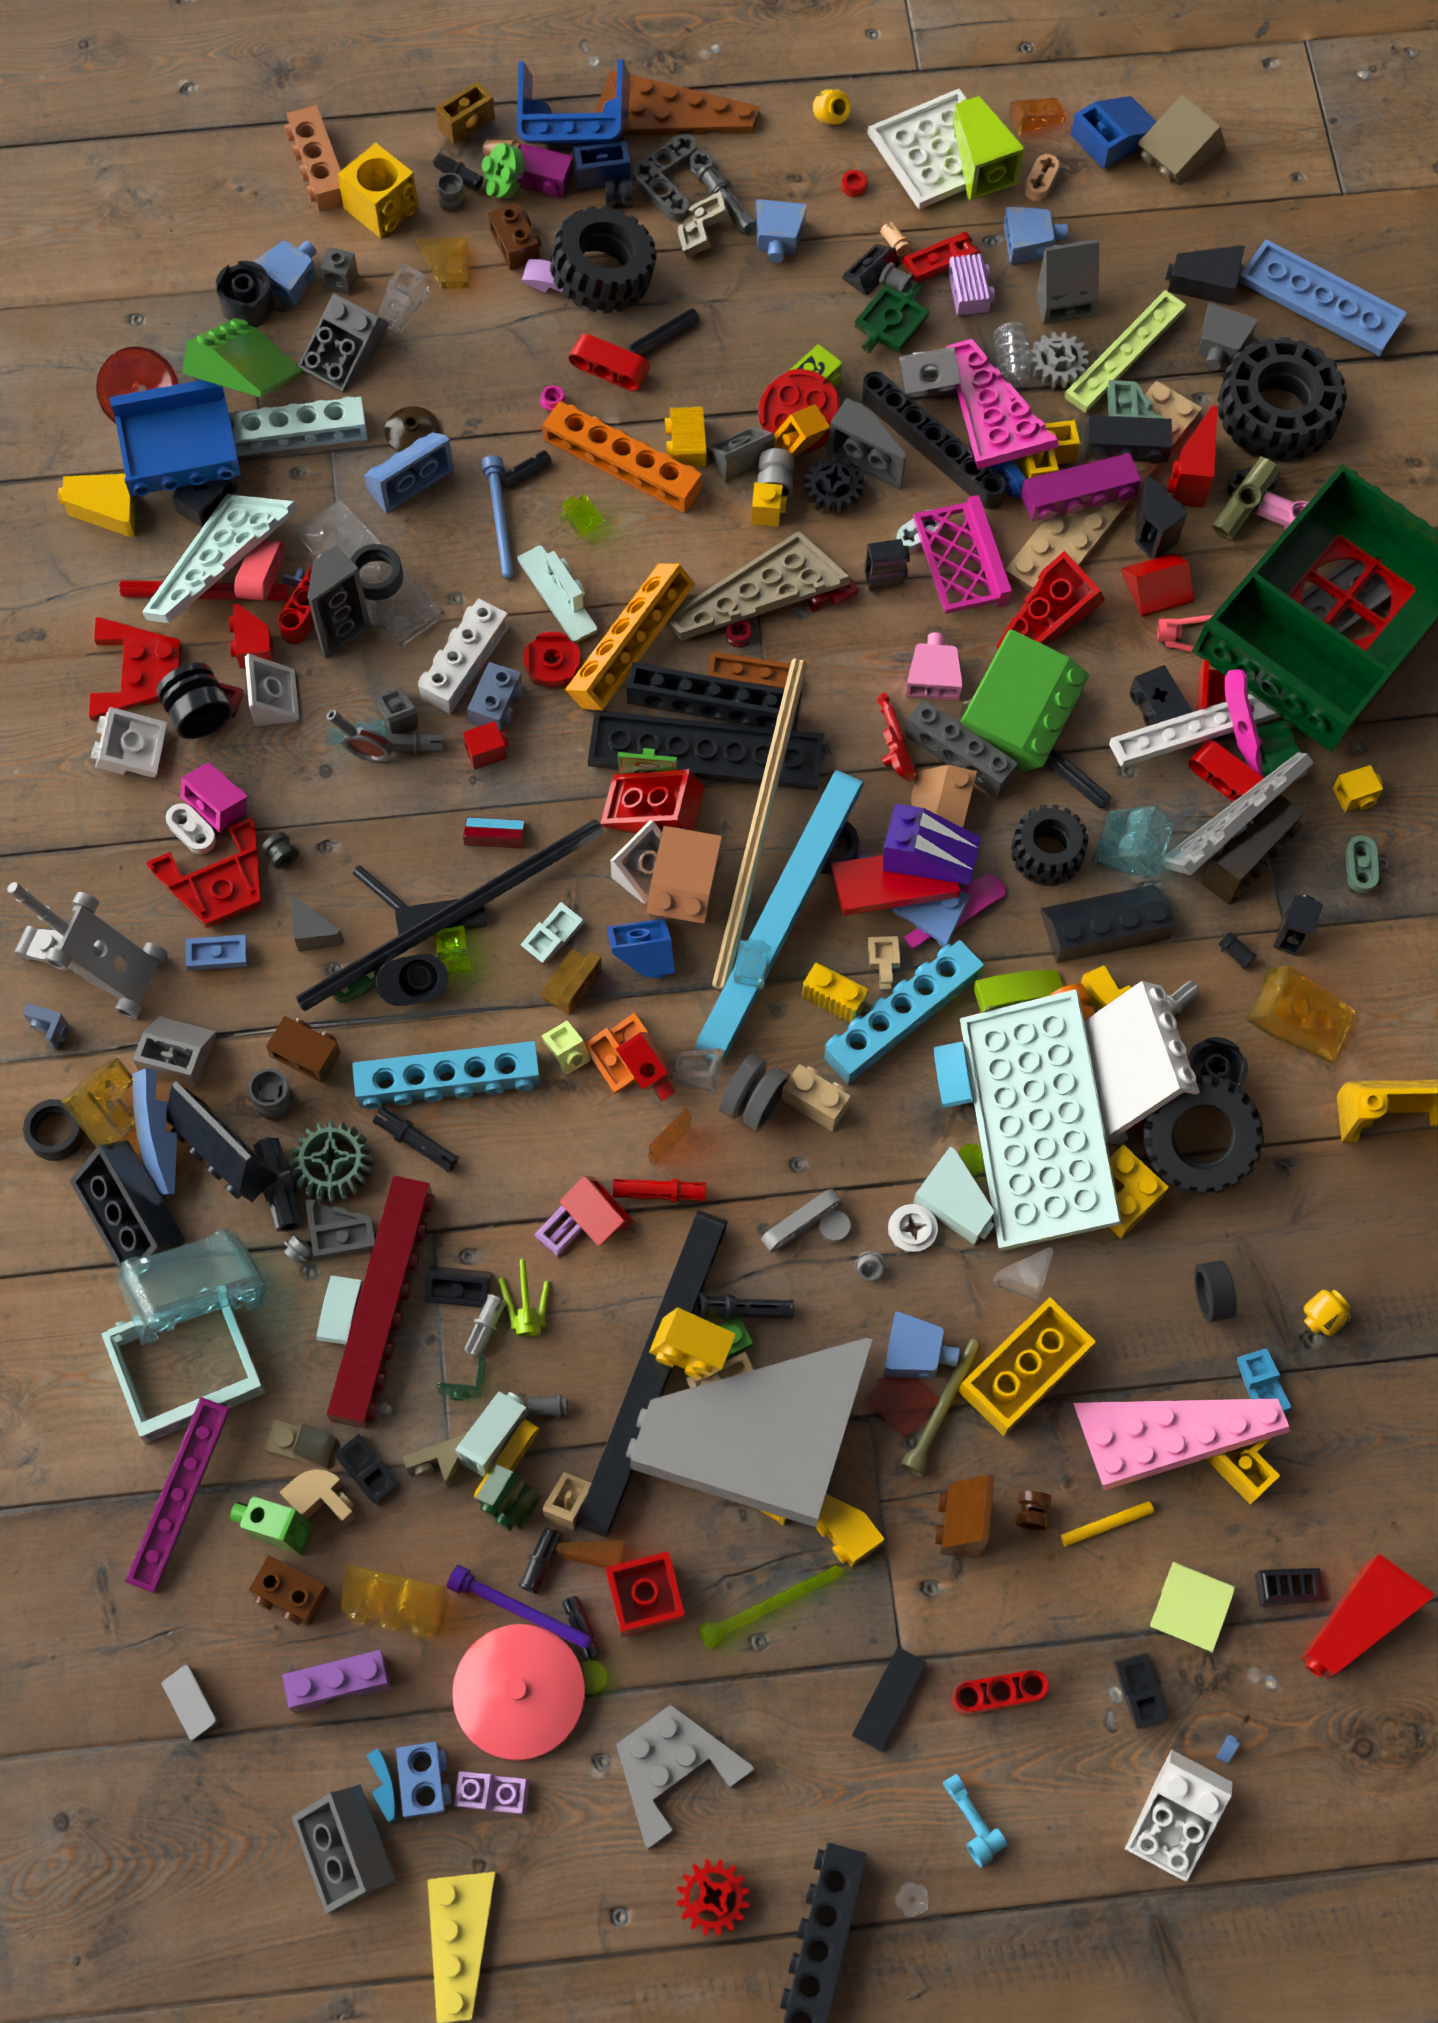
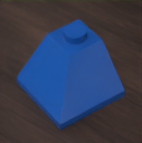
M665 918L606 927L612 954L644 977L664 978L668 974L675 973L672 943Z

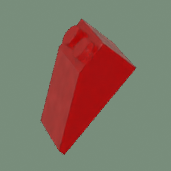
M1218 406L1210 408L1181 450L1179 460H1174L1172 476H1169L1167 483V493H1171V497L1184 506L1203 508L1205 506L1214 479Z
M690 769L613 774L601 825L606 828L638 833L652 820L661 832L664 826L694 831L704 787Z

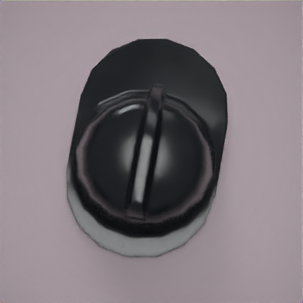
M416 954L389 961L379 970L376 977V989L380 997L386 1003L394 1006H408L431 1001L438 998L445 991L448 984V971L445 964L438 957L431 954Z

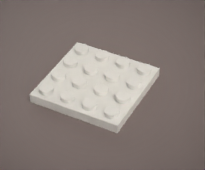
M960 89L868 127L869 137L919 210L966 190L953 125L955 104L966 99Z

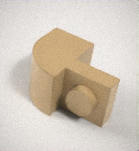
M325 1470L306 1471L298 1475L280 1491L285 1501L307 1520L324 1504L345 1526L356 1518L350 1510L354 1507V1504L342 1491L336 1495L344 1485L331 1472Z

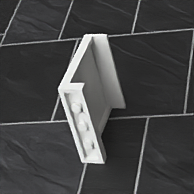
M1141 981L1084 1021L1107 1143L1121 1145L1127 1141V1129L1183 1092L1195 1095L1200 1093L1196 1083V1075L1191 1069L1186 1055V1047L1181 1041L1177 1030L1176 1019L1172 1015L1167 1002V994L1161 985Z

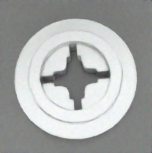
M908 1204L898 1208L890 1217L888 1224V1233L894 1245L900 1247L906 1253H920L922 1250L930 1247L938 1232V1225L934 1215L927 1208L917 1204ZM909 1218L914 1226L922 1227L917 1232L916 1240L911 1232L903 1231L908 1228Z

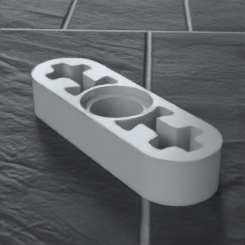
M833 1188L824 1191L767 1231L762 1236L761 1241L771 1253L780 1249L820 1221L825 1213L835 1210L842 1203V1200Z

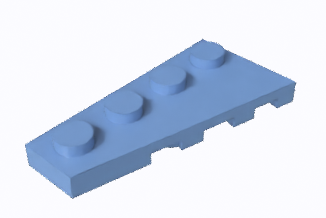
M861 853L859 859L867 858L870 856ZM960 891V897L891 909L894 914L900 918L904 917L913 923L916 928L925 934H929L938 941L939 945L944 947L949 944L970 900V895Z

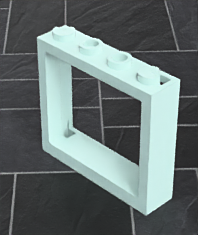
M221 1284L207 1289L204 1286L198 1290V1294L188 1298H175L168 1303V1306L157 1311L156 1309L146 1310L140 1313L137 1319L128 1323L125 1321L115 1323V1327L101 1333L139 1437L145 1444L187 1427L199 1399L147 1420L120 1349L121 1345L220 1305L248 1378L208 1394L203 1398L232 1408L265 1394L234 1311Z

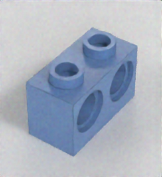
M437 1742L396 1748L403 1817L409 1820L447 1814L446 1805L451 1804V1792L449 1783L443 1784L442 1771L448 1769L445 1749L439 1750ZM422 1754L429 1755L432 1759L430 1768L425 1772L416 1771L414 1768L415 1759ZM426 1788L433 1789L436 1795L434 1802L427 1807L420 1806L418 1803L419 1793Z

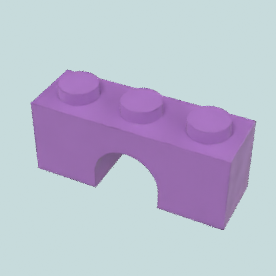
M381 1650L282 1674L288 1708L293 1713L326 1705V1701L352 1694L361 1696L391 1688L385 1656Z

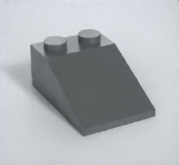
M846 398L830 422L827 454L835 458L840 456L845 463L851 460V466L859 467L861 471L900 490L903 484L906 453L870 409L859 402H853Z

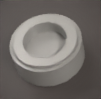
M837 1210L825 1213L819 1224V1232L822 1238L830 1243H839L845 1240L850 1232V1220L847 1215Z

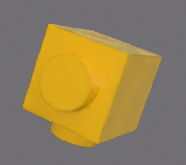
M754 482L752 525L779 527L780 513H786L787 496H782V485Z
M1369 765L1339 775L1333 790L1346 813L1358 808L1365 810L1374 806L1383 791V783L1381 777L1375 774L1372 766Z

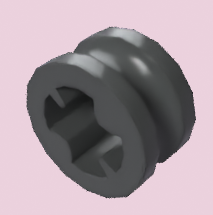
M705 150L695 151L690 157L691 173L697 177L698 171L704 164L713 162V156Z

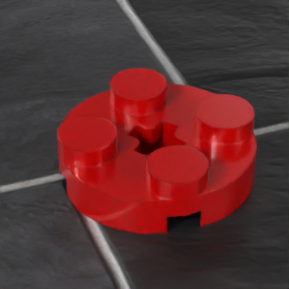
M550 631L537 635L536 640L532 641L530 645L529 643L527 644L523 654L524 668L531 682L545 687L568 685L578 673L581 665L579 647L576 643L574 644L569 640L567 635L561 632ZM550 655H555L556 659H560L555 664L545 662V660L549 659Z

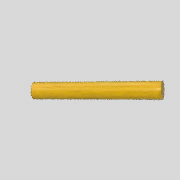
M1150 1501L1144 1502L1061 1534V1541L1065 1547L1153 1514V1506Z

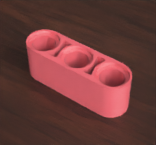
M264 539L245 556L235 579L234 591L236 598L259 601L267 600L283 563V541Z

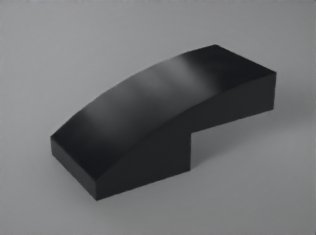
M360 1434L356 1435L333 1454L373 1504L399 1484Z
M1140 1653L1113 1661L1135 1728L1140 1729L1168 1721L1161 1691L1156 1686L1147 1653Z

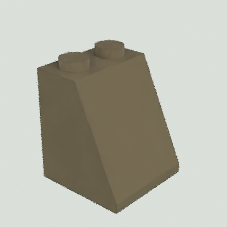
M1181 95L1138 142L1141 150L1140 157L1147 164L1152 165L1154 163L1160 168L1158 170L1159 173L1167 181L1173 179L1178 184L1186 180L1226 147L1220 125L1184 95Z

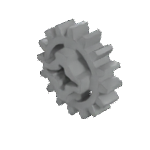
M1052 332L1051 338L1042 335L1041 342H1034L1029 357V368L1034 370V378L1041 376V384L1044 385L1047 381H1050L1052 388H1055L1057 383H1060L1062 388H1066L1067 382L1073 385L1088 367L1089 360L1087 358L1089 353L1088 351H1083L1084 343L1076 344V336L1070 339L1066 338V332H1063L1061 337H1057L1055 332Z

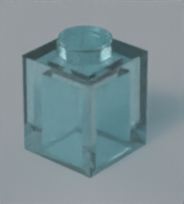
M750 938L748 941H740L733 974L734 983L764 988L771 956L770 945H766V942L755 938Z

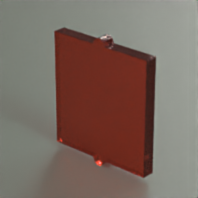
M881 1377L878 1381L879 1384L864 1399L904 1438L920 1422L924 1423L926 1421V1415L940 1400L917 1378Z

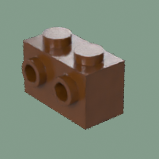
M518 203L488 213L489 230L510 270L526 265L528 259L540 260L539 248L542 247L540 237L537 232H532L530 218L526 211H521Z
M286 1016L283 1017L266 1045L271 1058L323 1083L341 1053L334 1036L325 1031L318 1033L310 1029V1025L299 1018L292 1020Z
M268 1555L249 1591L255 1596L254 1603L269 1611L273 1606L284 1612L281 1616L282 1618L299 1626L301 1621L308 1625L311 1624L329 1589L325 1584Z

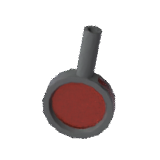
M331 710L327 714V719L345 733L342 744L348 752L370 762L381 763L389 759L393 746L386 737L370 729L354 727L335 710Z

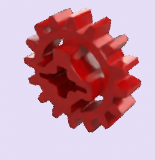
M705 1859L704 1868L701 1870L696 1864H693L694 1875L692 1877L685 1873L682 1875L683 1880L687 1883L686 1887H677V1892L683 1894L684 1899L677 1901L676 1905L686 1908V1911L681 1915V1919L691 1918L693 1920L690 1926L691 1930L696 1929L698 1925L702 1926L703 1936H707L710 1928L715 1930L717 1937L721 1936V1927L726 1926L729 1931H733L732 1920L736 1919L742 1922L744 1919L742 1914L739 1913V1909L749 1908V1903L742 1901V1896L749 1894V1889L740 1888L739 1885L745 1877L741 1875L735 1878L733 1876L735 1866L731 1865L725 1870L723 1869V1860L721 1859L717 1862L716 1867H711L709 1859ZM718 1874L725 1877L727 1881L721 1884L712 1882L707 1875ZM696 1882L700 1888L699 1899L690 1904V1892ZM704 1883L713 1892H721L719 1907L722 1912L713 1903L705 1904L704 1900L707 1898ZM735 1891V1906L732 1912L729 1913L725 1906L728 1895ZM704 1911L714 1913L719 1921H706L698 1915Z

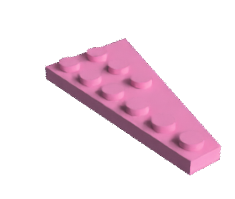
M1278 1399L1073 1403L1104 1491L1290 1432L1288 1422Z

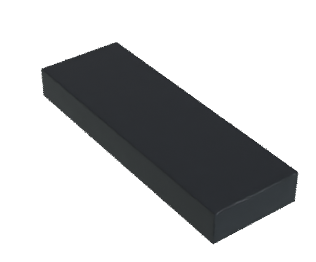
M459 899L394 908L398 935ZM484 905L438 933L486 927L487 920Z
M898 1646L851 1736L881 1753L927 1662Z

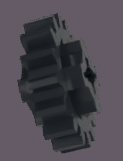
M827 456L825 463L819 459L816 460V468L809 466L808 474L804 476V494L808 495V503L816 502V510L825 507L826 514H829L831 509H835L836 513L840 514L842 507L850 511L851 504H858L859 497L863 495L864 478L859 476V467L851 468V460H848L845 464L842 463L840 456H838L836 461H832L831 457Z

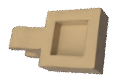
M898 936L868 937L870 969H879V989L892 990V968H900Z

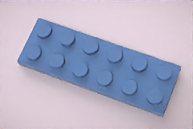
M1267 239L1262 243L1238 280L1240 284L1377 356L1381 355L1407 312Z

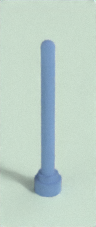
M491 455L482 459V472L489 479L502 576L505 579H510L513 576V568L500 481L501 474L504 472V463L502 457Z

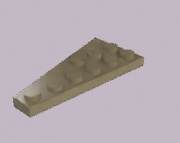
M798 531L676 609L665 625L683 641L851 584L850 577Z

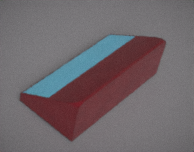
M467 817L463 833L464 845L523 849L525 820Z

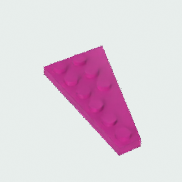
M972 339L945 346L946 348L954 347L960 378V383L955 384L977 469L1059 447L1056 436L1053 433L1050 434L1044 422L1033 414L1031 407L1014 387L1003 379L1002 373L991 365L988 357Z

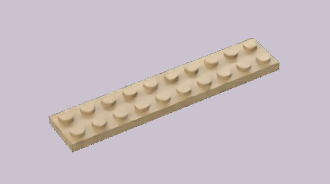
M1155 381L1145 396L1153 403L1152 410L1157 416L1162 415L1163 418L1172 419L1173 449L1200 415L1202 407L1160 382ZM1133 461L1141 479L1138 492L1143 487L1145 478L1149 475L1152 476L1161 463L1153 464L1150 462ZM1134 497L1127 501L1118 500L1107 503L1103 507H1091L1083 509L1076 514L1067 513L1055 516L1049 521H1043L1005 569L1007 578L1031 592L1038 581L1041 571L1064 550L1080 567Z

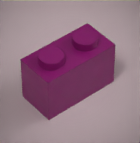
M522 143L520 150L524 159L523 175H518L516 183H520L519 187L542 192L549 196L564 198L574 174L573 156Z

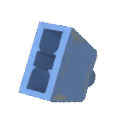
M756 200L755 220L758 250L760 252H768L767 258L770 262L780 263L783 261L784 254L793 255L796 253L806 223L807 204Z
M1006 207L1004 229L1010 265L1043 259L1046 247L1053 246L1054 241L1067 240V224L1052 225L1051 214L1048 209Z
M282 241L254 262L260 264L266 270L270 278L273 294L294 307L315 278L316 272L312 257L317 253V250L308 241H305L298 249L287 241Z

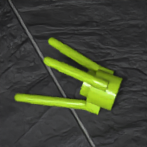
M522 1258L520 1259V1279L523 1308L517 1310L518 1315H516L503 1277L499 1278V1284L504 1301L507 1302L506 1307L510 1317L511 1330H516V1336L532 1337L540 1335L541 1328L546 1327L545 1314L550 1282H544L539 1313L537 1314L536 1308H530L526 1260Z

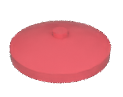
M528 1624L503 1626L478 1639L462 1658L453 1683L454 1710L464 1733L476 1746L486 1753L510 1761L536 1759L558 1748L573 1733L581 1718L585 1704L586 1687L584 1674L571 1648L554 1633Z

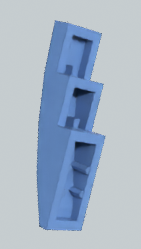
M145 1068L133 1073V1110L136 1134L144 1168L161 1198L175 1194L177 1133L166 1132L167 1101L156 1100L157 1070Z

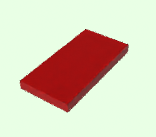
M884 855L831 863V873L843 916L960 897L958 883L883 871Z

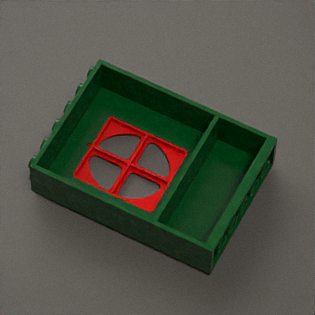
M1341 464L1206 622L1192 652L1201 659L1208 661L1212 667L1225 676L1229 670H1243L1247 675L1248 693L1332 753L1438 623V531L1431 527L1427 521L1407 510L1403 504L1387 496L1379 487L1370 484L1360 477L1356 471ZM1342 559L1356 560L1365 565L1363 573L1348 590L1340 589L1318 573V568L1326 563ZM1374 575H1380L1386 581L1390 591L1391 607L1386 618H1381L1356 599L1358 593ZM1307 582H1313L1337 601V604L1323 621L1302 606V592ZM1350 609L1375 627V632L1365 638L1350 641L1331 626L1344 610Z

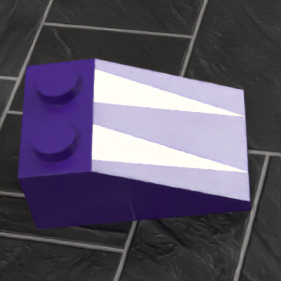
M895 804L884 845L883 871L971 885L981 837L925 808Z

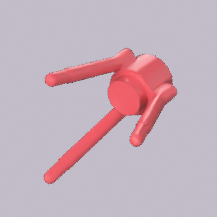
M1212 615L1183 619H1158L1157 639L1158 641H1165V648H1177L1192 652L1194 646L1176 642V639H1181L1182 625L1207 622Z

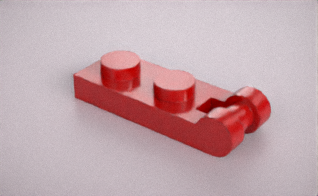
M962 232L905 256L903 265L909 273L915 275L914 282L918 283L948 270L951 257L972 256L973 254H981L977 246L972 245V238L968 232Z

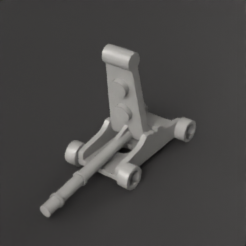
M12 882L8 886L7 891L16 898L17 902L24 904L40 920L45 921L55 929L45 930L27 926L14 954L24 960L32 959L47 963L59 970H73L75 974L81 975L88 983L105 990L119 999L114 1009L118 1014L136 1020L142 1009L140 1006L142 998L158 965L163 964L168 954L167 951L153 943H146L142 950L94 915L99 901L89 894L83 892L76 893L72 902L74 916L68 925L52 912L50 907L45 906L31 895L28 889H24L17 882ZM119 955L122 956L125 962L124 969L120 973L114 967L115 959Z

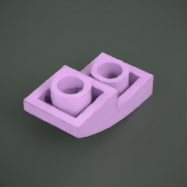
M528 259L521 283L544 293L547 292L549 287L561 293L563 290L558 289L554 283V278L550 272V261Z
M459 1771L454 1806L526 1815L530 1780Z

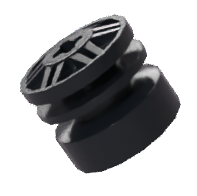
M191 663L174 669L159 682L156 689L157 697L162 703L165 712L169 714L170 721L178 736L184 739H197L217 731L225 725L233 712L232 706L224 691L220 689L219 682L214 676L211 667L205 663Z

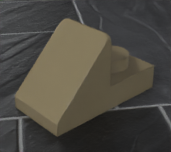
M274 1420L265 1452L328 1469L337 1438L305 1423L297 1426Z
M464 1435L402 1456L408 1474L415 1473L416 1476H423L434 1471V1466L440 1465L448 1488L460 1465L456 1448L463 1440Z

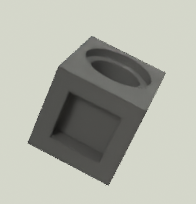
M329 247L320 268L324 288L350 295L358 275L355 253Z

